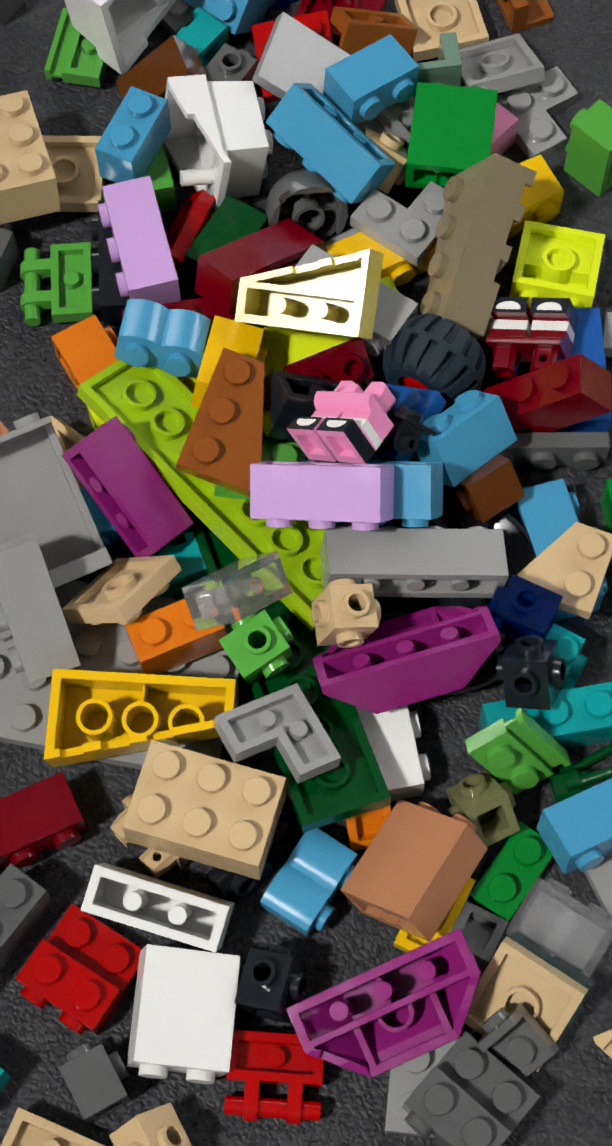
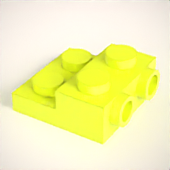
M525 220L510 297H529L531 303L533 297L570 298L574 308H592L606 234Z

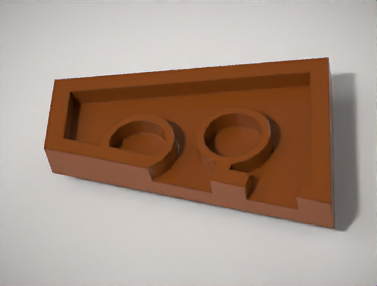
M223 348L177 461L176 470L250 497V464L261 462L264 362Z

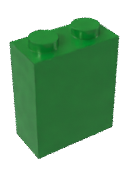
M417 82L406 162L405 187L424 189L430 181H433L445 188L451 177L490 156L498 90L485 89L479 86L461 87L438 82Z

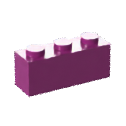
M117 416L107 421L61 455L135 557H148L194 523L187 514L185 504L177 496L173 495L160 477L155 465L147 459L136 444L132 431L122 424Z

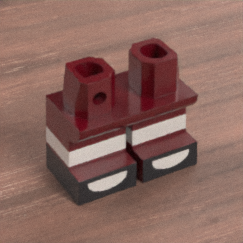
M496 297L491 312L493 317L491 334L486 338V344L492 353V370L496 377L510 379L517 377L519 362H531V372L570 357L578 323V316L570 298L533 297L531 303L529 297Z

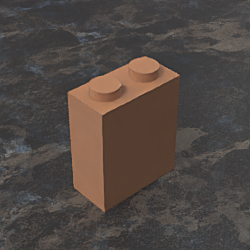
M399 799L344 883L341 891L362 914L430 942L488 848L475 833L477 831L475 824L459 814H453L452 817H448L425 802H419L418 805Z

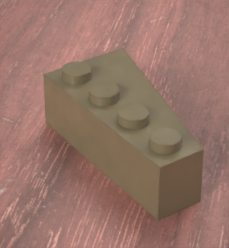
M494 153L448 180L443 192V198L445 199L443 214L436 227L438 239L435 254L428 266L430 278L427 293L420 305L421 314H435L442 316V319L447 318L455 322L456 325L462 326L476 340L484 337L500 284L495 282L494 279L505 263H508L512 247L506 245L507 238L513 223H521L526 206L520 204L519 201L524 186L532 187L536 171Z

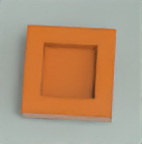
M390 805L345 819L348 841L352 851L368 848L390 814Z

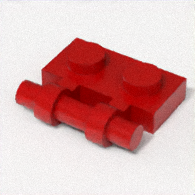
M233 1030L230 1070L226 1075L227 1081L245 1082L244 1096L225 1095L224 1115L243 1116V1121L258 1122V1117L286 1119V1124L301 1125V1120L320 1121L321 1102L304 1101L303 1086H323L324 1060L305 1054L297 1034ZM260 1083L288 1085V1099L261 1098Z

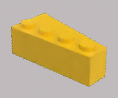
M53 669L44 760L52 768L147 751L151 740L174 746L218 738L220 736L213 726L215 716L238 707L239 687L236 679Z

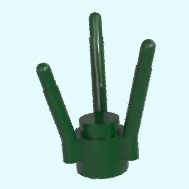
M612 743L567 767H558V773L549 776L556 803L591 788L592 783L612 777V766L589 774L586 770H583L611 755Z

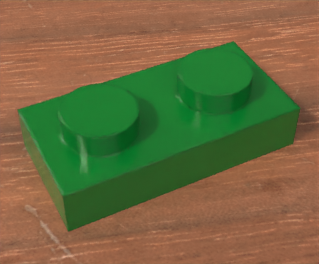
M522 822L518 824L520 831L509 837L469 896L470 901L510 922L553 858L541 835Z

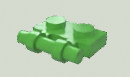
M91 242L50 244L51 258L40 259V251L36 248L24 250V261L20 264V278L24 280V293L20 296V309L24 312L26 325H40L41 312L45 309H51L54 323L78 322L94 315L91 262L93 250ZM51 277V290L40 291V281Z

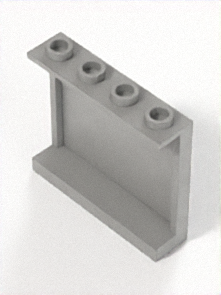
M38 412L14 421L13 424L16 430L0 436V544L34 532L54 588L113 564L72 469L61 456L64 451L50 416L40 419Z

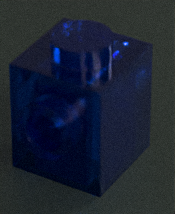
M513 574L507 588L498 585L488 609L495 612L493 620L498 631L501 630L512 638H519L524 635H537L545 639L563 596Z

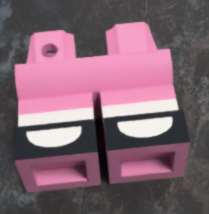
M341 381L334 391H317L314 397L316 411L312 416H296L286 429L309 460L331 462L338 460V462L367 464L394 426L387 416V412L396 402V398L384 382L372 381L363 392L360 386L353 381Z

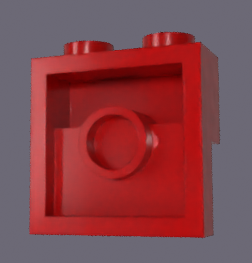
M72 903L47 941L41 940L15 978L24 987L20 995L42 1010L49 1003L61 1011L62 1014L58 1020L77 1034L82 1035L85 1029H88L98 1036L137 977L139 954L142 948L93 916L81 911L79 907Z

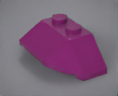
M434 606L380 622L379 627L364 640L362 645L352 648H340L337 645H331L325 653H319L312 660L324 695L379 714L465 688L500 643L501 638L487 606H476L474 609L463 606Z
M461 928L290 1006L286 1008V1011L305 1054L372 1078L458 1039L461 1035L481 971Z

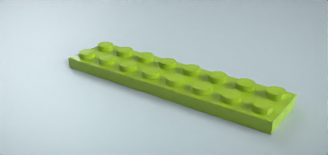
M118 360L78 385L77 396L104 423L117 416L120 422L132 431L136 444L147 459L155 465L160 477L168 488L313 632L315 627L311 617V603L323 591L320 549L325 529L308 528V520H293L292 527H267L266 519L250 518V500L214 496L215 484L176 470L177 461L199 409L190 406L193 393L176 376L164 372L157 367H135Z

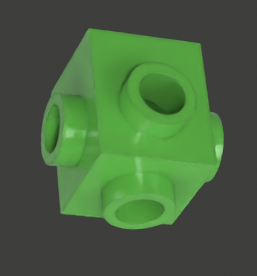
M265 609L257 615L254 611L242 615L232 623L233 631L218 640L248 685L262 675L266 679L274 677L289 665L286 659L293 655L288 645V642L294 639L290 630L280 616L271 620ZM266 642L262 648H254L257 643Z

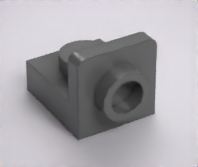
M466 901L451 932L461 928L481 971V978L509 922Z
M521 1003L509 1013L503 1007L493 1013L481 1025L485 1033L476 1044L482 1053L491 1047L508 1069L522 1081L555 1055L559 1049L556 1043Z

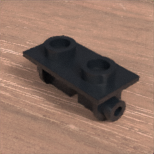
M393 405L387 412V416L394 426L381 443V446L401 455H408L418 449L422 433L435 436L437 432L421 424L424 416L402 405L399 406L396 412V406Z
M279 818L260 880L213 866L206 873V876L216 888L219 887L227 901L236 903L242 897L250 895L258 884L276 869L283 867L298 841L290 825L287 822L284 824Z

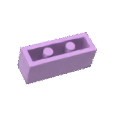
M150 176L102 186L105 203L97 204L103 229L111 227L113 237L106 239L111 262L120 261L122 272L115 273L120 297L129 296V299H145L159 304L181 301L178 277Z
M263 461L250 464V518L266 519L267 527H292L293 520H308V528L333 529L336 528V522H352V530H379V523L394 519V464Z

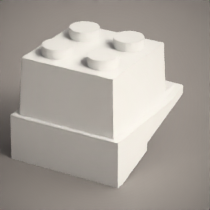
M64 0L72 26L96 47L98 57L120 75L126 73L148 46V36L176 2V0Z
M205 74L167 77L165 99L168 100L171 130L163 144L166 153L179 173L181 186H193L196 192L203 189L212 195L215 200L209 210L211 216H213L227 195L233 198L259 195L262 179L268 176L267 155L273 153V138L271 131L264 128V100L262 97H257L253 81H207Z

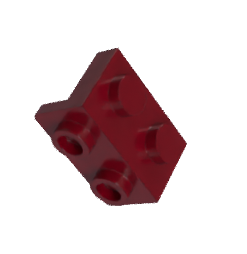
M361 338L351 339L283 368L285 372L336 381H353L356 384L374 377L365 343Z

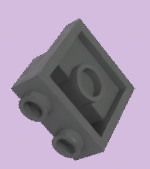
M465 1031L408 1097L402 1108L408 1113L404 1119L405 1122L426 1140L432 1134L444 1146H501L541 1096L488 1050L482 1053L476 1046L478 1041Z

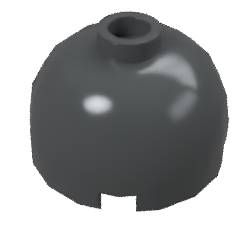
M307 169L292 171L279 178L270 190L265 204L268 227L290 218L323 240L324 243L335 231L339 235L344 229L348 219L347 203L339 200L332 193L335 192L334 187L318 172L308 171Z

